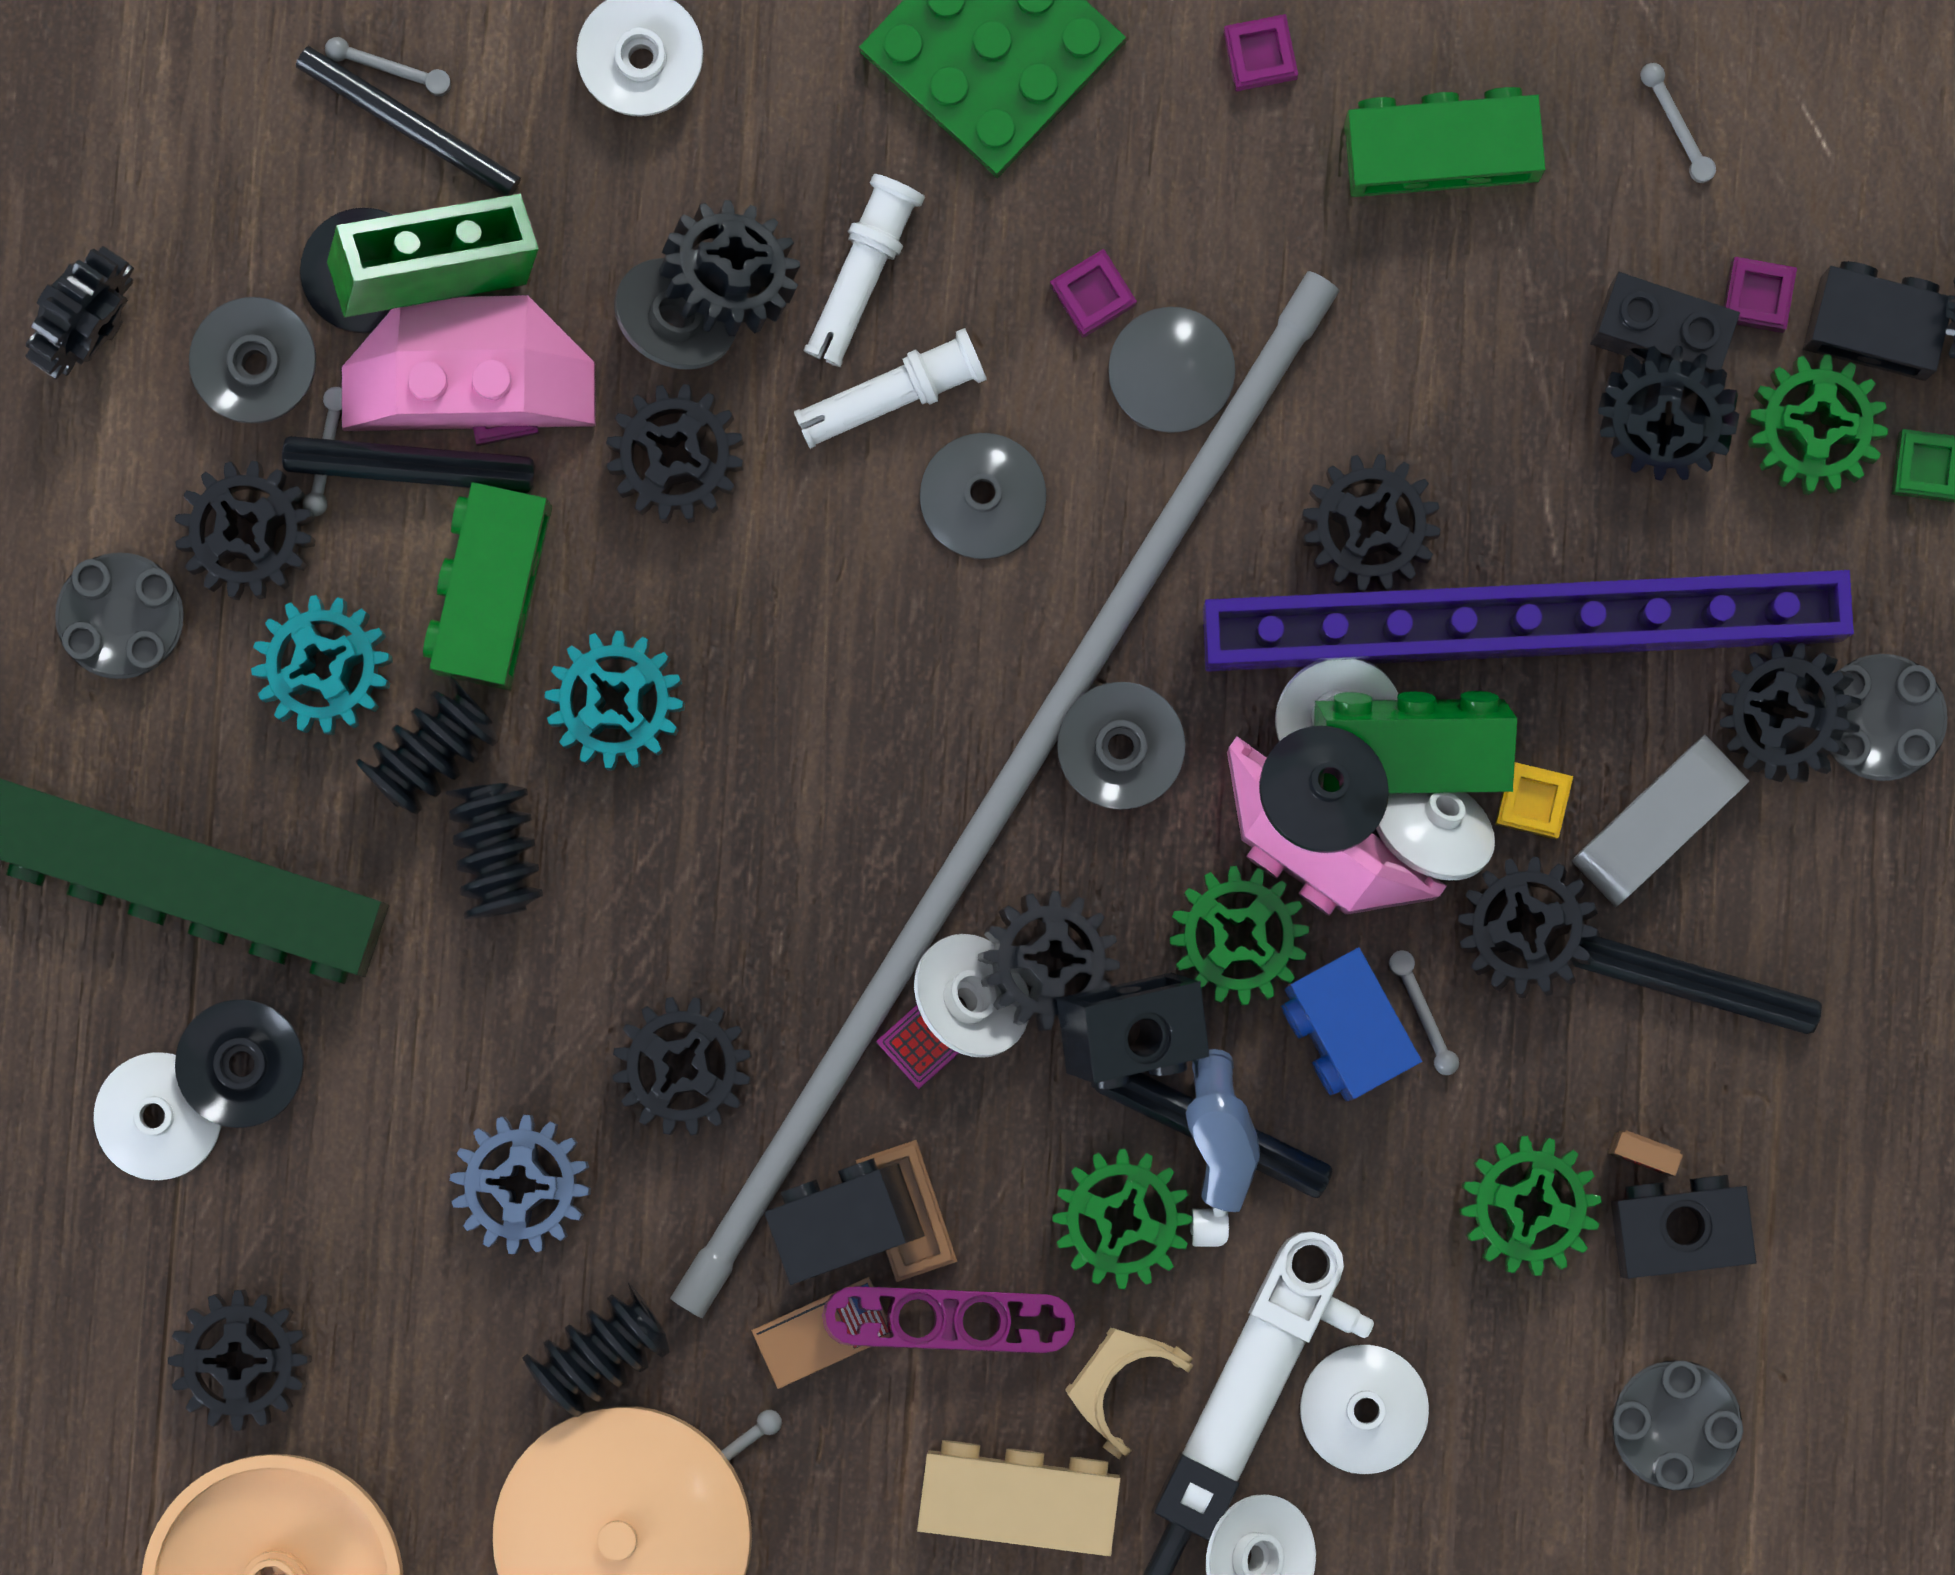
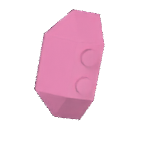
M528 295L457 297L391 309L342 366L343 431L473 429L476 426H485L486 428L499 426H596L594 361Z
M1236 737L1229 746L1227 756L1241 840L1251 847L1246 857L1275 878H1278L1284 870L1304 885L1298 894L1324 914L1330 916L1335 908L1346 915L1432 901L1437 899L1447 887L1438 879L1423 875L1406 866L1373 833L1359 845L1336 853L1312 852L1292 844L1275 830L1262 807L1259 781L1266 757L1239 737Z

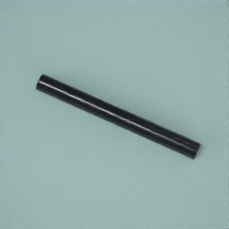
M307 46L300 54L296 62V68L500 195L509 196L513 195L521 181V177L312 47Z

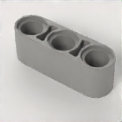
M1703 735L1571 861L1616 908L1721 810L1749 780L1706 735Z

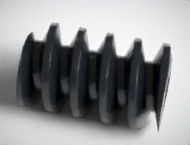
M452 676L449 677V680L456 695L453 699L436 690L430 694L437 712L434 716L419 708H414L411 711L417 727L415 733L399 725H395L392 728L398 744L397 749L393 750L380 742H376L372 746L379 762L378 766L374 767L361 759L356 760L362 771L396 807L400 806L416 815L422 810L416 790L419 789L433 797H437L441 793L435 773L439 772L453 780L460 776L454 756L458 755L472 763L479 759L473 739L478 738L491 746L498 742L492 720Z
M498 783L447 791L446 795L465 799L464 803L449 811V820L469 824V828L453 836V845L473 850V853L457 861V870L475 874L477 877L460 888L461 896L480 900V904L464 913V919L485 918L527 910V904L543 896L542 889L525 886L522 881L539 871V865L519 860L520 853L535 846V839L515 834L516 828L532 820L530 813L512 810L511 807L512 803L528 795L527 788L509 785L508 783Z
M630 1283L628 1285L633 1302L627 1305L613 1294L610 1295L607 1301L611 1318L608 1320L592 1309L586 1312L590 1328L588 1334H583L570 1324L565 1327L569 1344L567 1349H562L549 1339L543 1342L548 1360L547 1363L543 1365L528 1354L522 1357L533 1378L557 1409L562 1407L575 1417H579L585 1412L581 1392L600 1402L606 1398L603 1377L614 1385L621 1387L627 1383L624 1362L639 1372H643L649 1367L645 1347L660 1357L670 1353L664 1329L647 1303Z

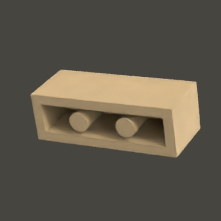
M942 1440L941 1452L928 1450L917 1532L1111 1556L1120 1475L1107 1473L1108 1461L1070 1457L1069 1468L1043 1465L1044 1453L1019 1449H1006L1005 1460L979 1457L981 1445Z

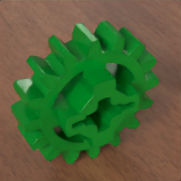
M1826 354L1819 360L1816 369H1811L1805 356L1798 357L1793 362L1794 375L1792 376L1780 366L1770 374L1776 390L1760 386L1753 396L1764 405V409L1751 410L1746 417L1747 422L1761 426V432L1748 440L1749 448L1765 447L1768 453L1759 464L1761 470L1772 468L1774 465L1779 466L1782 472L1778 485L1783 488L1795 477L1802 479L1801 487L1805 495H1810L1815 490L1819 480H1823L1830 494L1837 492L1841 488L1840 474L1842 473L1853 483L1857 482L1864 476L1863 469L1858 461L1861 460L1865 463L1874 464L1881 455L1875 447L1870 445V442L1882 440L1888 435V428L1874 424V418L1887 409L1886 403L1877 401L1870 403L1866 396L1876 384L1873 379L1863 381L1857 385L1852 380L1856 365L1850 362L1840 372L1833 371L1832 357ZM1804 385H1809L1808 391L1805 393V401L1799 406L1787 404L1785 407L1779 406L1784 396L1790 391ZM1837 391L1850 402L1855 413H1850L1845 409L1836 397ZM1815 411L1820 413L1821 423L1831 427L1820 438L1814 437L1813 426L1803 424V421L1807 420ZM1778 436L1786 437L1798 452L1797 459L1788 453ZM1848 443H1854L1852 450L1844 459L1826 465L1830 447L1834 444L1847 445Z
M1230 866L1227 882L1222 884L1210 872L1204 875L1207 892L1201 895L1197 891L1188 888L1183 894L1188 903L1193 906L1191 911L1173 912L1171 919L1185 926L1183 934L1170 937L1169 944L1173 947L1185 948L1187 953L1175 966L1178 971L1188 970L1193 967L1198 973L1194 980L1201 982V988L1208 982L1216 986L1214 1002L1221 1003L1230 990L1237 991V998L1241 1006H1247L1250 1001L1251 990L1258 988L1260 993L1268 1000L1274 996L1271 983L1273 978L1277 977L1288 984L1295 978L1292 972L1285 966L1288 960L1304 961L1307 953L1293 945L1295 938H1300L1309 933V926L1293 924L1291 918L1303 906L1300 901L1290 902L1286 905L1282 902L1280 897L1287 885L1283 881L1275 884L1270 890L1262 886L1264 880V870L1257 868L1250 881H1241L1238 867ZM1234 893L1257 897L1248 908L1228 910L1224 905L1216 901V899ZM1273 913H1275L1279 920L1282 932L1279 953L1267 943L1265 922ZM1215 916L1225 923L1230 922L1234 926L1240 925L1244 920L1249 922L1254 928L1250 932L1249 938L1255 944L1254 948L1263 956H1260L1253 949L1249 951L1243 946L1238 947L1234 952L1228 950L1224 943L1229 935L1222 928L1224 924L1216 919ZM1199 919L1212 932L1213 950L1204 960L1199 953L1196 943V927ZM1250 962L1254 967L1263 972L1255 977L1246 979H1233L1221 975L1230 964Z
M1519 1136L1517 1152L1511 1153L1502 1142H1498L1493 1145L1494 1154L1497 1159L1495 1163L1491 1164L1480 1158H1477L1473 1163L1477 1171L1482 1175L1480 1181L1462 1183L1461 1188L1475 1195L1474 1204L1459 1208L1460 1215L1476 1218L1477 1226L1466 1234L1468 1240L1475 1241L1485 1238L1489 1244L1482 1256L1486 1261H1492L1501 1253L1506 1255V1272L1515 1274L1520 1267L1521 1261L1526 1260L1528 1261L1531 1274L1533 1276H1540L1543 1272L1544 1260L1548 1258L1558 1269H1564L1567 1267V1260L1563 1251L1569 1247L1572 1250L1584 1253L1588 1248L1578 1236L1582 1229L1598 1230L1600 1224L1593 1218L1586 1216L1587 1207L1602 1203L1601 1196L1585 1194L1583 1188L1585 1184L1593 1179L1594 1173L1592 1170L1574 1172L1572 1166L1578 1157V1153L1574 1150H1569L1560 1158L1554 1156L1555 1140L1551 1138H1545L1540 1145L1539 1151H1533L1529 1137ZM1522 1162H1530L1523 1179L1510 1186L1495 1182L1498 1176L1509 1167ZM1554 1171L1566 1182L1571 1193L1572 1206L1561 1203L1552 1187ZM1532 1187H1536L1535 1189L1538 1190L1537 1201L1546 1205L1545 1213L1543 1216H1532L1529 1219V1223L1525 1224L1522 1222L1523 1211L1520 1208L1514 1207L1515 1199L1517 1196H1528ZM1488 1205L1499 1208L1507 1221L1509 1228L1506 1234V1241L1495 1231L1489 1218ZM1552 1225L1566 1229L1553 1243L1542 1248L1531 1249L1537 1233Z
M1119 1149L1116 1156V1164L1107 1165L1102 1155L1097 1153L1093 1155L1094 1172L1088 1175L1077 1167L1071 1171L1074 1179L1079 1184L1075 1191L1059 1189L1057 1195L1062 1200L1069 1203L1068 1212L1052 1215L1053 1222L1068 1225L1069 1230L1068 1234L1062 1236L1057 1241V1245L1059 1248L1076 1247L1079 1253L1074 1257L1070 1265L1074 1270L1083 1267L1087 1262L1095 1266L1092 1274V1282L1095 1284H1099L1107 1272L1115 1273L1118 1289H1125L1128 1283V1275L1137 1272L1145 1285L1152 1283V1277L1149 1267L1157 1263L1160 1267L1170 1271L1174 1266L1166 1255L1167 1250L1170 1246L1177 1249H1186L1188 1245L1182 1237L1176 1235L1177 1226L1192 1223V1216L1185 1213H1177L1176 1204L1183 1201L1188 1196L1186 1190L1170 1192L1166 1184L1171 1180L1174 1171L1169 1167L1157 1175L1153 1174L1150 1171L1152 1155L1148 1153L1140 1159L1137 1166L1129 1164V1156L1126 1149ZM1128 1175L1120 1192L1105 1198L1088 1192L1096 1183L1107 1177ZM1149 1185L1153 1187L1162 1200L1165 1209V1224L1151 1219L1143 1199ZM1135 1189L1136 1194L1132 1201L1134 1204L1132 1215L1140 1219V1225L1136 1231L1125 1229L1121 1238L1117 1237L1113 1248H1109L1108 1245L1112 1234H1110L1112 1223L1104 1218L1105 1210L1108 1206L1119 1208L1123 1200L1128 1199L1131 1190ZM1079 1213L1093 1218L1096 1222L1101 1240L1095 1253L1087 1246L1081 1235L1078 1219ZM1141 1239L1156 1245L1149 1254L1138 1260L1123 1263L1117 1262L1124 1246Z

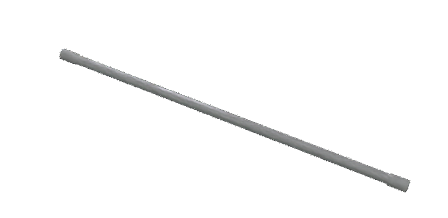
M1307 271L1279 316L1278 325L733 1204L708 1244L698 1252L670 1299L702 1319L731 1274L735 1259L909 981L920 959L930 947L1057 742L1060 726L1067 711L1079 697L1090 689L1305 341L1312 337L1340 292L1329 280L1311 271Z

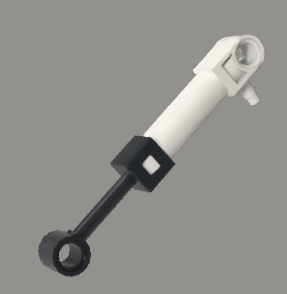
M1311 1231L1296 1233L1286 1239L1279 1248L1248 1312L1250 1316L1184 1451L1179 1452L1154 1503V1513L1169 1522L1143 1575H1172L1192 1533L1208 1541L1210 1540L1217 1522L1228 1510L1240 1485L1238 1480L1305 1343L1310 1342L1319 1321L1322 1320L1346 1333L1352 1332L1362 1338L1369 1336L1374 1326L1373 1320L1362 1315L1358 1309L1332 1297L1341 1279L1344 1264L1342 1253L1337 1244L1326 1235ZM1314 1245L1320 1248L1327 1258L1326 1272L1315 1282H1302L1293 1272V1256L1303 1246Z

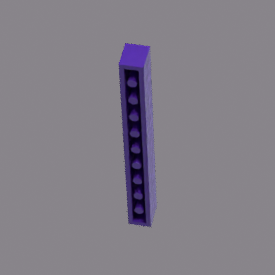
M1850 570L1205 599L1203 605L1206 671L1306 667L1313 662L1325 660L1359 659L1372 664L1772 646L1775 643L1784 645L1837 643L1844 641L1854 634Z

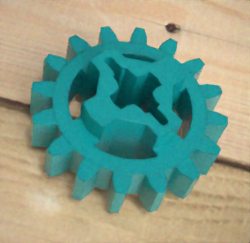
M317 595L310 596L308 611L304 613L291 602L286 604L285 610L289 620L281 625L277 621L268 619L265 625L274 634V637L270 643L258 641L253 646L254 649L266 656V663L251 668V673L256 678L268 679L269 685L258 693L259 698L265 703L279 699L281 702L276 708L274 716L280 721L285 722L294 713H297V729L307 734L315 720L320 721V726L327 735L335 734L336 719L343 718L352 728L358 727L359 719L356 710L359 707L363 706L373 712H376L379 708L376 701L370 696L373 689L390 688L391 683L378 674V667H384L393 663V658L389 653L376 651L375 646L380 644L386 638V635L380 628L365 632L363 629L367 625L370 615L361 608L353 613L350 618L347 617V602L339 597L332 603L330 610H325L322 600ZM315 625H336L348 630L351 635L347 637L343 635L336 640L328 639L321 636ZM293 639L296 647L291 664L281 669L284 651L288 643ZM320 651L329 658L336 657V660L329 664V670L332 675L325 680L315 673H308V671L316 666L313 656ZM363 662L362 677L352 692L348 683L353 667ZM311 690L321 693L330 706H308L298 702L293 696L297 694L302 695Z
M615 631L612 645L604 646L596 633L589 635L591 649L589 652L582 654L580 650L571 645L566 650L573 661L572 666L569 669L553 666L551 670L556 678L562 682L560 689L545 691V699L547 701L560 704V711L550 715L547 718L548 723L551 727L567 726L568 731L562 736L559 743L565 749H568L580 742L583 747L579 760L587 765L599 753L603 754L605 768L609 771L615 770L618 756L626 755L627 760L634 768L640 767V750L647 747L652 753L659 756L663 753V750L656 739L658 735L663 732L667 735L676 736L679 731L668 720L669 712L685 710V703L682 700L670 697L669 691L676 689L682 684L679 675L663 676L661 672L668 665L670 658L665 652L654 656L652 659L648 658L650 642L644 637H641L634 647L630 648L627 647L623 631ZM621 659L631 661L637 665L630 667L625 673L605 672L598 663L606 660ZM581 678L587 685L586 706L575 717L573 696L576 685ZM598 679L602 680L608 688L612 687L618 693L626 688L630 690L625 695L624 701L628 706V712L634 718L632 723L623 714L618 715L612 709L604 714L600 712L604 708L606 701L601 695L603 691L596 684ZM655 684L657 707L654 717L649 723L642 715L643 696ZM606 728L626 730L632 739L609 743L597 740L593 736H598Z

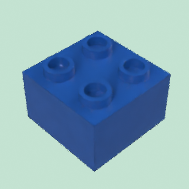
M1359 947L1284 989L1289 1001L1280 1006L1282 1012L1298 1039L1306 1035L1310 1036L1321 1056L1311 1063L1329 1096L1340 1092L1345 1102L1354 1100L1423 1062Z

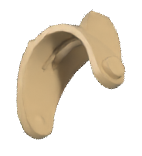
M1110 1328L1106 1333L1107 1337L1099 1345L1074 1382L1069 1384L1065 1390L1085 1419L1107 1439L1103 1448L1120 1459L1122 1455L1127 1458L1132 1450L1124 1444L1122 1439L1114 1437L1110 1433L1105 1421L1103 1399L1112 1378L1126 1364L1144 1357L1168 1359L1175 1367L1182 1368L1188 1373L1194 1365L1190 1363L1193 1358L1177 1346L1173 1348L1160 1341Z

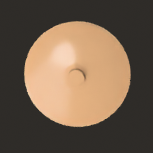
M612 1406L586 1411L579 1417L573 1416L548 1430L527 1448L510 1471L500 1492L493 1522L492 1541L498 1575H746L752 1546V1526L748 1501L741 1481L722 1451L707 1436L687 1422L668 1413L638 1406Z
M265 1454L238 1459L219 1466L204 1474L184 1489L169 1505L156 1525L145 1553L142 1575H403V1565L399 1546L386 1516L372 1497L353 1479L325 1463L310 1458L288 1454Z

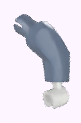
M1210 1049V1057L1192 1061L1196 1098L1188 1105L1186 1111L1188 1129L1207 1163L1201 1198L1206 1204L1212 1206V1209H1191L1192 1223H1190V1232L1193 1235L1192 1245L1196 1247H1219L1227 1242L1229 1237L1228 1212H1240L1260 1158L1258 1137L1247 1106L1234 1094L1233 1058L1229 1053L1218 1049Z

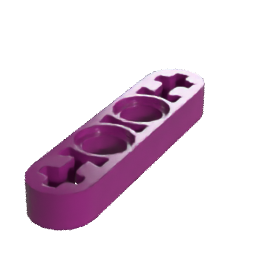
M854 1286L843 1288L831 1295L825 1303L822 1313L823 1325L828 1335L836 1342L848 1346L1042 1354L1057 1351L1067 1345L1073 1336L1075 1328L1074 1314L1069 1305L1059 1297L1048 1294ZM852 1297L858 1299V1307L863 1311H881L882 1306L879 1298H891L886 1316L890 1337L878 1336L882 1323L860 1324L857 1328V1335L847 1334L846 1323L836 1321L835 1319L836 1310L847 1307L848 1298ZM909 1301H923L930 1306L934 1313L935 1321L933 1328L924 1337L915 1338L909 1336L902 1330L899 1324L900 1310ZM974 1303L988 1304L997 1314V1330L987 1340L973 1339L964 1329V1313ZM1007 1303H1017L1019 1307L1015 1317L1024 1318L1038 1316L1042 1305L1049 1307L1050 1317L1060 1319V1331L1049 1333L1048 1343L1040 1342L1038 1331L1033 1329H1016L1017 1343H1008L1006 1338L1011 1326V1316Z

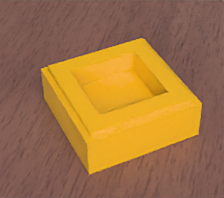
M1515 762L1513 792H1502L1495 825L1557 840L1560 836L1573 776Z

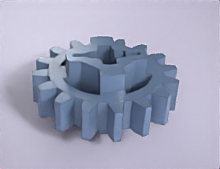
M523 1115L517 1130H513L511 1123L506 1117L497 1118L496 1128L498 1134L492 1137L485 1130L478 1128L473 1133L480 1147L476 1151L460 1148L457 1152V1155L468 1164L466 1172L450 1174V1181L464 1185L465 1194L451 1201L453 1208H470L472 1215L466 1220L463 1227L466 1231H471L479 1228L481 1225L484 1226L487 1231L484 1235L483 1245L488 1248L495 1245L500 1237L507 1238L508 1254H518L523 1239L529 1240L535 1252L544 1251V1234L550 1232L552 1236L562 1241L568 1237L566 1229L561 1223L565 1217L573 1220H582L584 1216L583 1212L573 1205L575 1197L591 1195V1188L577 1184L576 1180L577 1174L583 1173L590 1168L588 1161H571L569 1154L575 1149L578 1142L575 1138H569L560 1144L557 1143L554 1138L557 1134L558 1124L550 1121L539 1133L535 1131L532 1115ZM512 1142L509 1158L495 1170L482 1169L487 1158L496 1149ZM538 1145L545 1148L555 1158L560 1167L562 1177L550 1176L538 1162ZM519 1166L526 1167L525 1173L527 1178L536 1180V1183L548 1184L550 1188L549 1190H535V1192L524 1193L522 1203L516 1202L515 1191L505 1189L503 1185H494L492 1180L517 1176ZM479 1192L491 1193L503 1207V1224L489 1214L482 1203ZM546 1199L560 1200L556 1209L547 1219L529 1227L533 1209Z

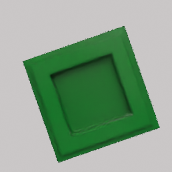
M1902 429L1898 434L1891 494L1955 502V436Z

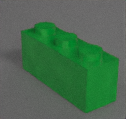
M1518 87L1491 89L1484 92V99L1459 101V94L1455 92L1432 93L1421 97V104L1396 106L1395 98H1369L1359 101L1358 109L1348 110L1344 123L1351 197L1537 183L1546 170L1539 94L1523 96L1522 89Z
M520 193L336 225L327 264L345 318L527 285L539 248Z
M474 482L471 483L468 498L458 497L451 524V533L460 535L455 558L444 559L437 585V595L445 596L440 621L431 619L429 622L423 646V657L432 658L429 669L436 675L448 678L452 676L454 679L511 691L552 511V505L547 498Z
M1410 691L1398 694L1397 700H1372V697L1367 694L1344 692L1336 694L1334 701H1315L1314 726L1340 728L1366 742L1379 757L1384 767L1389 793L1513 792L1517 717L1506 701L1499 699V696L1494 693L1467 691L1460 695V699H1436L1434 695L1429 693ZM1322 773L1318 776V782L1322 789L1327 792L1339 790V782L1334 775Z

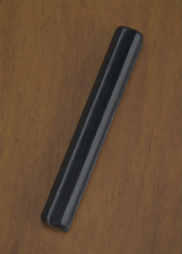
M296 436L285 438L282 448V466L287 472L466 488H470L471 483L474 482L523 493L531 491L534 481L535 465L533 459L525 456Z
M1599 937L1598 941L1583 942L1582 948L1593 959L1590 965L1580 964L1576 961L1573 963L1575 967L1804 1034L1815 1032L1822 1013V1004L1818 1000Z
M1143 1073L1129 1075L1130 1083L1125 1086L1112 1089H1095L1098 1093L1192 1138L1188 1129L1186 1111L1194 1098ZM1255 1129L1260 1147V1158L1256 1170L1313 1198H1319L1324 1193L1331 1179V1166Z

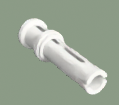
M873 174L870 184L874 189L860 221L850 225L848 240L853 245L809 343L805 345L803 350L820 360L830 337L833 336L824 359H826V363L841 367L843 363L842 359L886 260H894L895 256L901 253L903 245L899 242V239L913 208L922 206L925 199L923 194L911 187L879 174Z
M963 328L956 331V339L922 354L917 350L908 352V356L902 358L904 365L802 410L794 411L809 448L811 449L818 443L920 399L922 405L927 402L930 405L938 401V394L972 379L978 383L987 380L966 329Z

